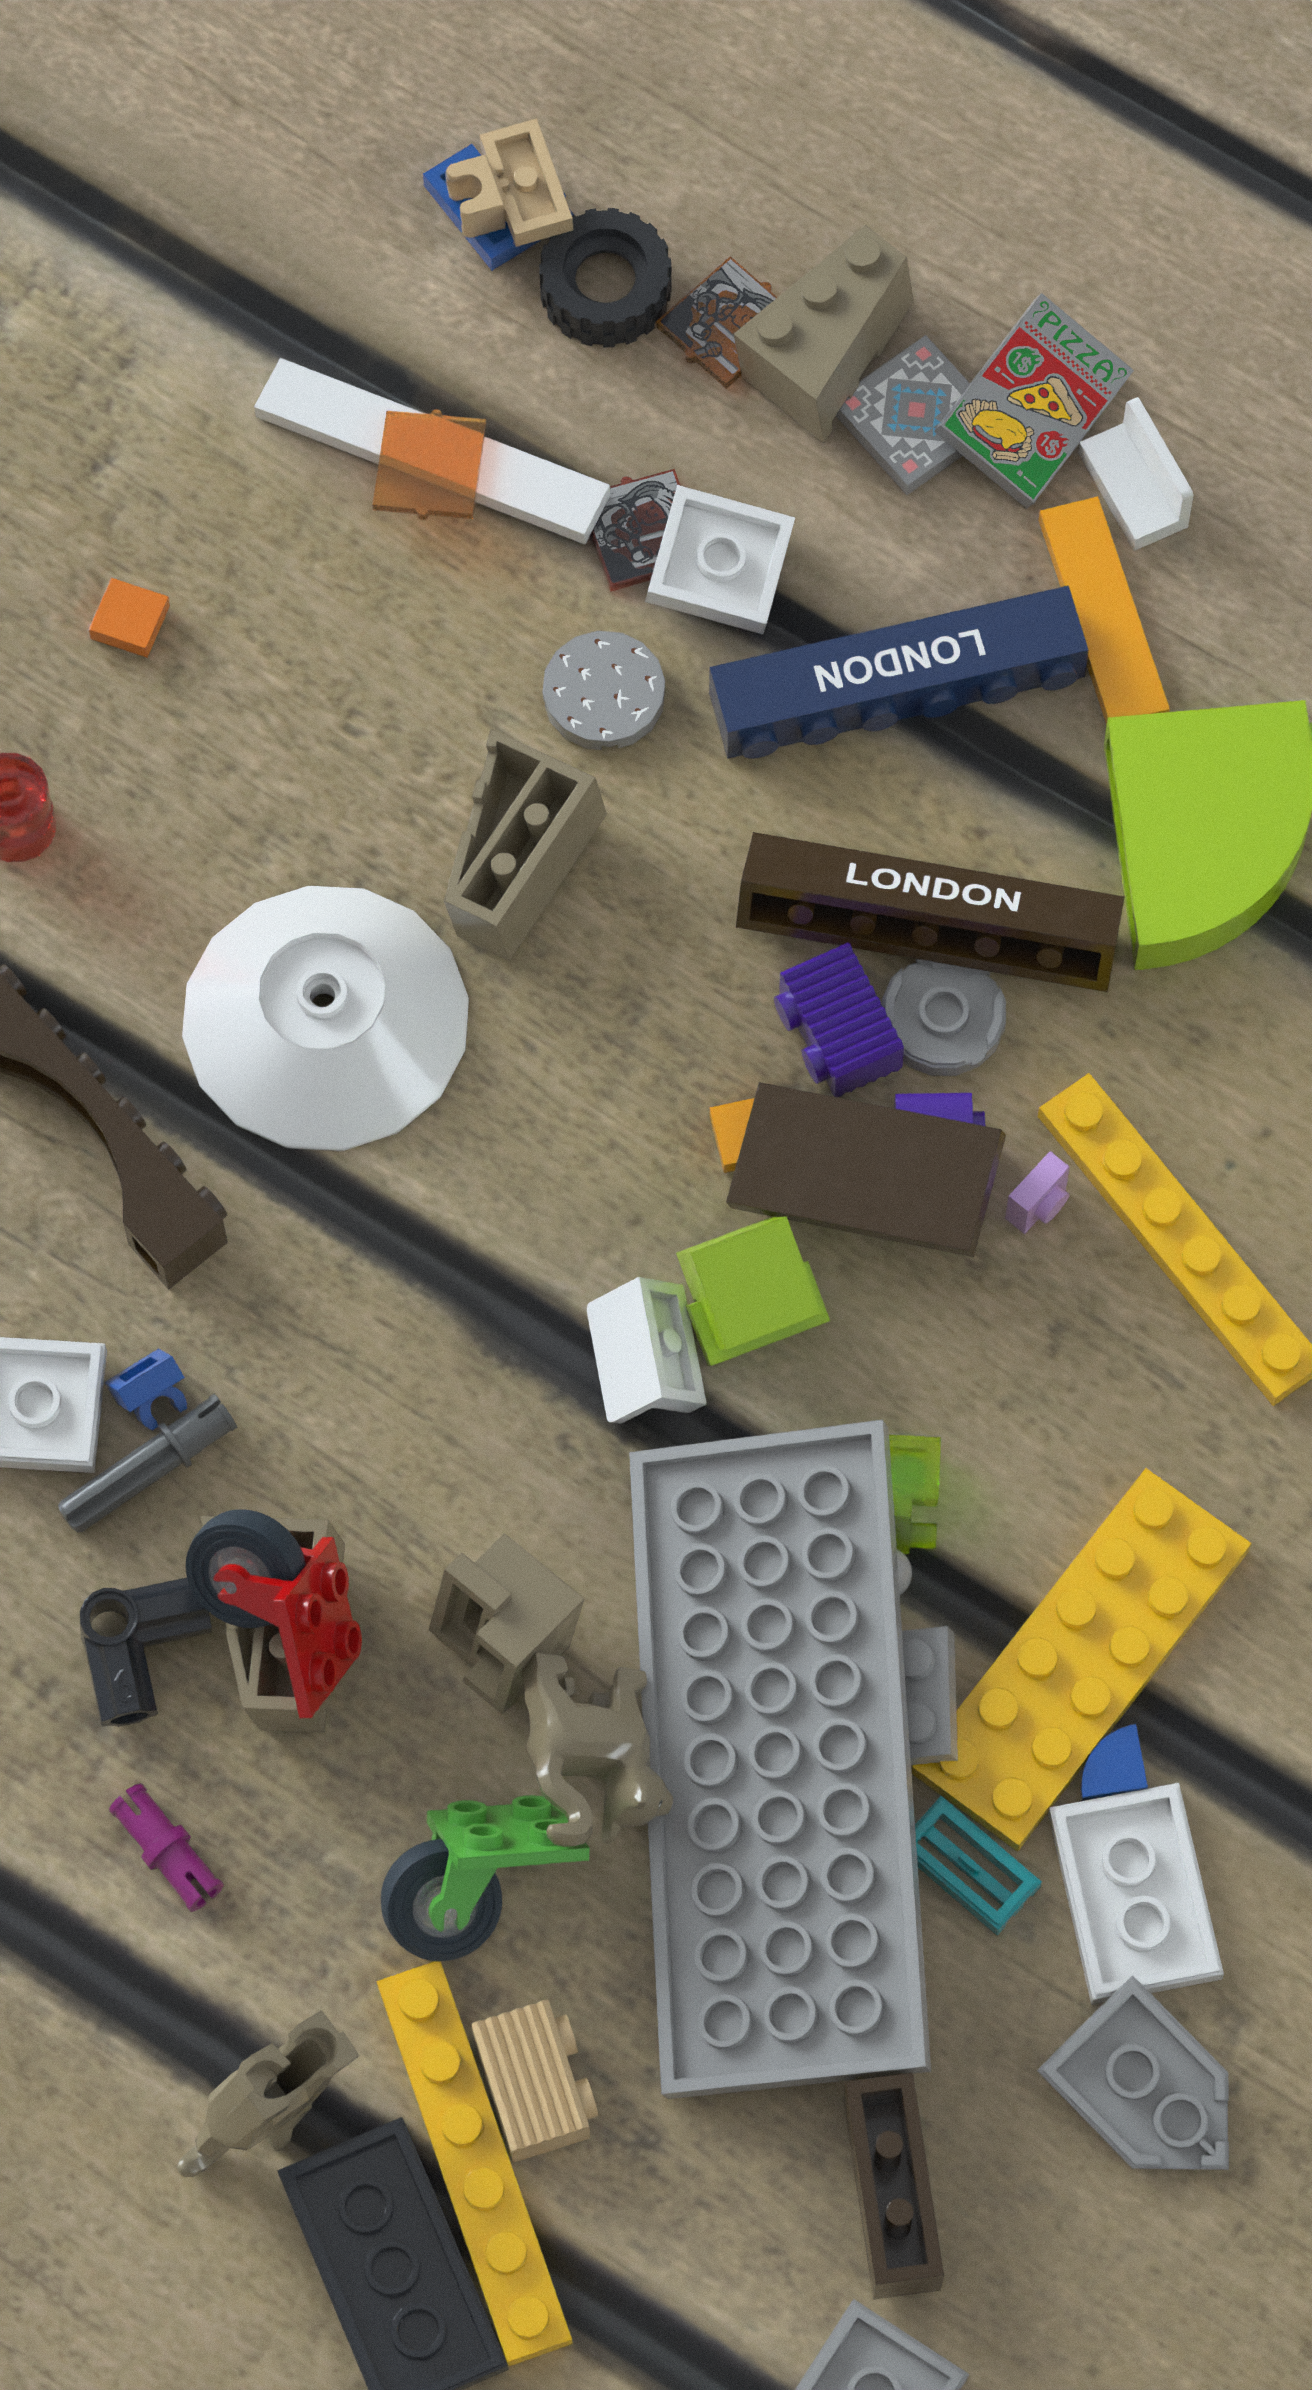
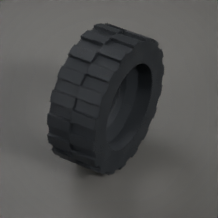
M595 208L585 210V214L577 217L573 215V231L549 237L548 244H544L541 251L539 275L543 308H547L549 320L553 325L557 324L561 328L562 334L570 339L574 337L581 340V344L588 346L598 344L603 345V348L615 347V344L626 343L627 345L635 342L637 337L644 333L647 335L655 329V323L659 319L662 320L667 312V301H670L672 292L671 257L668 258V246L664 238L660 239L657 235V229L650 222L646 224L640 220L639 215L632 212L626 214L619 212V209L616 208L597 211ZM600 253H612L626 259L635 272V283L631 291L625 297L608 303L597 302L586 297L577 286L576 273L579 266L587 258Z

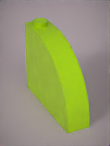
M1306 700L1109 717L1104 738V752L1134 970L1171 966L1196 959L1224 946L1253 926L1276 902L1297 867L1304 848L1312 813V722L1308 720Z

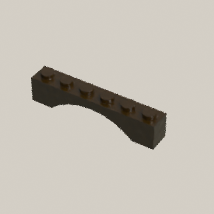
M5 964L1 965L0 1072L32 1083L63 1101L88 1124L107 1150L120 1179L123 1199V1225L128 1245L169 1290L228 1243L223 1221L227 1216L226 1210L207 1187L203 1186L197 1191L182 1175L187 1169L178 1154L164 1141L157 1146L142 1131L146 1127V1123L134 1105L123 1096L117 1101L114 1100L102 1086L106 1083V1078L96 1063L86 1053L82 1052L76 1057L62 1042L66 1038V1034L57 1020L45 1008L36 1013L22 998L27 992L21 981Z

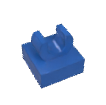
M159 1348L104 1382L116 1403L129 1412L134 1410L138 1421L150 1430L158 1427L156 1419L151 1414V1404L156 1398L167 1396L171 1405L180 1413L187 1409V1401L184 1394L172 1386L185 1377L174 1358Z

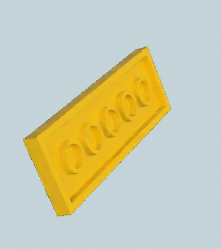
M1145 1468L956 1710L958 1761H940L939 1763L913 1765L912 1774L1018 1852L1047 1815L1049 1807H1053L1084 1767L1093 1749L1114 1728L1250 1551L1252 1543Z

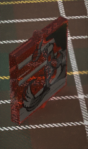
M675 469L635 480L626 476L621 479V484L610 486V497L591 532V537L610 591L651 580L677 485H680Z

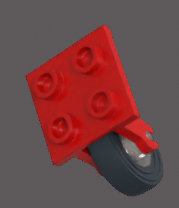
M246 1509L223 1512L209 1520L195 1535L189 1546L185 1567L190 1588L197 1600L207 1611L228 1624L243 1628H259L270 1624L279 1627L299 1718H312L354 1661L359 1657L362 1647L361 1629L359 1624L352 1619L347 1597L349 1588L348 1571L345 1564L339 1561L334 1537H322L313 1549L301 1548L293 1535L281 1523L268 1515Z

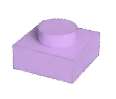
M1050 1151L1008 1196L1005 1219L1024 1234L1038 1219L1045 1224L1052 1220L1069 1197V1193L1065 1190L1070 1167Z

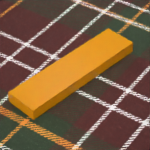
M1099 497L1040 510L1038 521L1060 587L1069 585L1089 650L1086 665L1106 725L1109 717L1169 712L1170 708Z

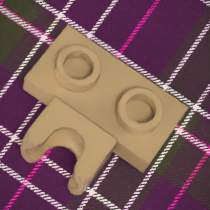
M537 118L480 134V147L483 155L453 163L446 169V184L450 199L459 201L472 198L460 205L462 234L465 237L472 238L504 229L505 221L509 226L516 247L573 231V218Z

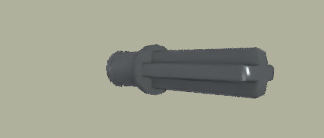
M215 1393L169 1426H166L165 1423L158 1425L159 1434L61 1500L58 1507L69 1526L77 1533L83 1532L180 1464H183L186 1468L191 1466L190 1459L228 1432L238 1428L223 1403L220 1404L221 1401Z

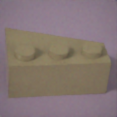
M490 728L486 743L488 754L481 779L476 780L472 795L474 801L467 831H463L444 903L457 937L510 961L606 817L607 812L596 777Z
M201 1516L202 1525L204 1526L215 1516ZM273 1518L293 1535L301 1548L313 1549L322 1537H334L339 1561H344L345 1543L329 1520ZM231 1549L225 1552L224 1565L238 1564L243 1567V1563L249 1556L256 1555L248 1550ZM248 1571L251 1575H257V1576L265 1577V1576H263V1575H261V1574H256V1573H252V1572ZM226 1623L227 1630L225 1631L242 1708L258 1728L264 1731L325 1733L329 1696L312 1718H299L279 1627L270 1624L259 1628H243Z

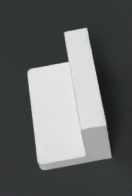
M1138 397L1126 402L1123 423L1081 441L1078 454L1132 549L1135 551L1188 528L1193 491Z
M637 1277L587 1305V1315L604 1406L609 1422L621 1424L651 1408L690 1413L707 1404L691 1320L685 1306L687 1305L684 1285Z

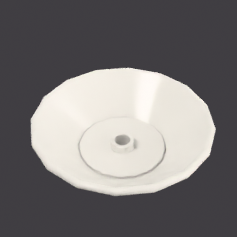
M306 886L254 903L212 937L187 983L182 1038L199 1086L236 1126L285 1148L345 1151L397 1134L440 1099L465 1052L469 997L451 949L415 911L362 888ZM319 994H329L334 997V1001L326 1007L316 1006L312 1002Z

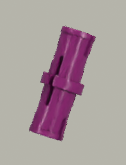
M142 1783L130 1787L126 1790V1793L140 1809L141 1814L136 1815L121 1796H118L111 1804L109 1812L120 1821L144 1850L141 1858L150 1870L158 1868L173 1889L186 1903L187 1909L193 1912L202 1908L207 1903L191 1884V1881L193 1879L197 1880L211 1899L215 1898L224 1887L223 1882L216 1878L188 1844L191 1836L182 1825L174 1826L149 1795L147 1788Z

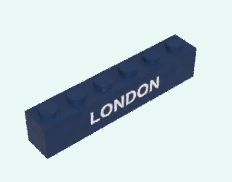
M1068 585L712 666L709 668V695L727 759L738 756L756 759L772 754L778 747L804 742L807 745L823 744L843 732L861 728L866 731L884 730L893 726L900 719L923 714L929 718L941 717L953 712L958 706L979 701L987 704L1002 703L1016 696L1018 692L1043 687L1045 690L1063 689L1072 685L1077 679L1085 677L1089 650Z

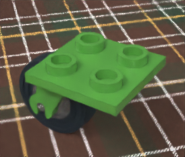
M520 1796L513 1799L512 1804L486 1806L482 1802L473 1800H461L450 1803L447 1809L427 1811V1824L433 1832L432 1839L418 1844L403 1853L393 1863L384 1879L381 1890V1911L384 1922L396 1942L406 1951L419 1958L430 1961H449L461 1958L479 1948L490 1937L499 1921L502 1910V1891L498 1876L495 1873L497 1868L589 1861L590 1848L586 1842L572 1847H562L554 1845L548 1839L546 1833L548 1826L551 1824L568 1823V1819L565 1814L555 1808L543 1796Z

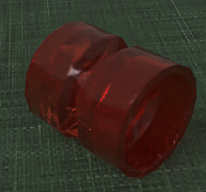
M0 753V860L6 862H25L39 856L50 846L56 833V815L51 801L48 781L42 768L31 758L24 755Z

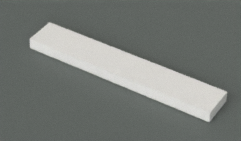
M282 358L279 359L254 406L257 418L582 544H586L610 497L609 484Z

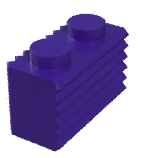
M849 943L780 972V994L774 996L775 1007L785 1028L788 1031L798 1028L808 1047L801 1050L802 1057L811 1078L816 1084L826 1080L833 1096L841 1097L846 1092H852L857 1087H863L868 1082H875L879 1077H886L891 1072H897L902 1068L904 1056L902 1040L898 1037L891 1019L887 1016L885 1008L881 1005L874 987L870 985L868 976L865 975L863 967L859 964L858 958L853 953Z

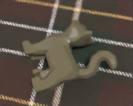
M535 1652L523 1671L525 1702L530 1713L531 1730L526 1748L537 1769L536 1778L542 1796L565 1814L568 1819V1823L549 1825L546 1830L548 1839L554 1845L572 1847L584 1844L592 1834L593 1812L585 1797L568 1784L562 1776H587L603 1779L606 1783L601 1834L603 1843L609 1844L613 1842L621 1828L642 1827L654 1817L668 1814L673 1804V1796L661 1777L650 1767V1736L637 1705V1698L647 1685L646 1672L619 1667L615 1671L610 1692H593L589 1697L588 1704L574 1703L571 1697L576 1693L573 1678L564 1676L568 1672L565 1657Z
M321 2010L299 2023L288 2034L289 2040L279 2049L271 2043L241 2062L239 2069L229 2075L209 2094L206 2120L195 2139L196 2146L180 2159L177 2165L178 2172L183 2177H193L213 2165L230 2148L247 2151L267 2137H269L275 2151L288 2145L292 2137L293 2128L312 2108V2102L326 2089L332 2077L360 2056L344 2031L339 2033Z

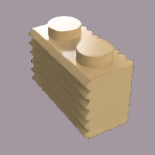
M542 2000L536 2004H529L524 2008H516L511 2012H504L498 2016H492L471 2024L473 2039L513 2163L590 2139V2127L587 2120L599 2115L587 2077L575 2081L567 2056L578 2053L567 2014L554 2018L549 2000Z

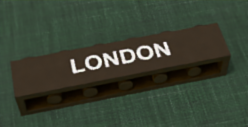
M753 832L741 879L736 928L839 946L849 943L852 948L1108 992L1125 896Z

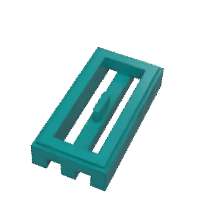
M942 1796L936 1800L915 1824L918 1868L997 1936L1006 1927V1923L1011 1917L1015 1916L1023 1908L1028 1898L1032 1897L1040 1889L1042 1881ZM941 1819L1019 1887L1012 1894L937 1830L934 1824ZM924 1838L1002 1906L999 1910L996 1911L918 1842Z

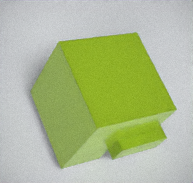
M770 1217L676 1253L693 1301H696L685 1306L707 1366H713L830 1321L809 1261L802 1260L787 1217Z

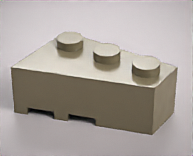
M863 226L734 333L742 378L820 441L825 443L833 430L832 421L847 397L852 398L860 384L859 378L873 356L877 358L880 356L914 302L907 257L868 226Z

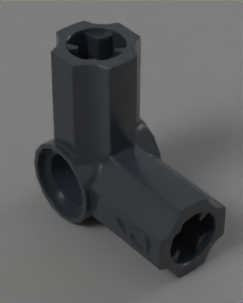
M187 1578L124 1591L116 1588H102L92 1592L84 1600L80 1609V1635L86 1651L102 1727H120L135 1724L158 1714L144 1647L212 1633L209 1611L197 1600ZM113 1611L121 1614L128 1623L126 1629L114 1637L99 1635L91 1626L92 1621L103 1612Z

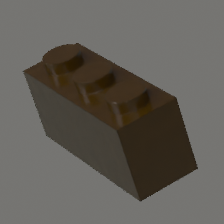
M913 2073L845 2082L843 2100L873 2300L941 2291L944 2271Z

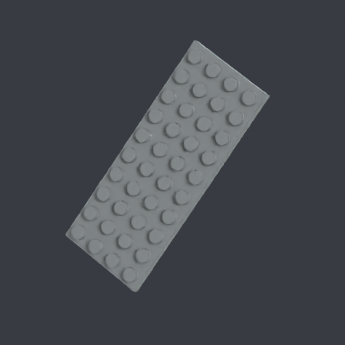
M883 1420L629 1452L640 1670L645 1671L647 1676V1685L641 1692L642 1717L650 1736V1767L661 1777L673 1796V1804L669 1813L664 1816L654 1817L648 1822L661 2094L667 2099L877 2078L907 2073L931 2072L889 1428Z

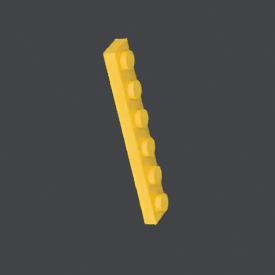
M1090 1073L1086 1074L1040 1106L1038 1110L1040 1121L1271 1405H1276L1311 1380L1312 1344Z
M433 1961L376 1981L508 2367L571 2345L572 2338L441 1961Z

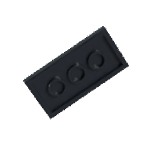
M403 2117L277 2170L368 2390H464L509 2370L507 2361Z

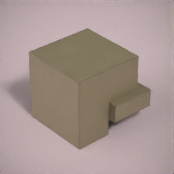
M504 1533L477 1561L473 1562L464 1553H461L445 1568L429 1631L473 1666L464 1675L463 1683L503 1714L524 1693L523 1671L534 1653L539 1652L561 1656L570 1647L584 1598Z

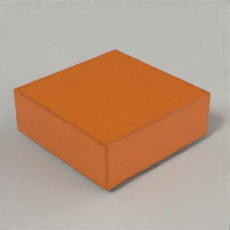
M111 578L89 627L90 639L148 658L169 610V597Z

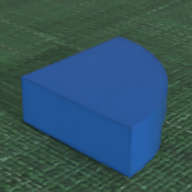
M1136 1724L1125 1726L1110 1733L1093 1749L1085 1764L1081 1779V1801L1148 1789Z

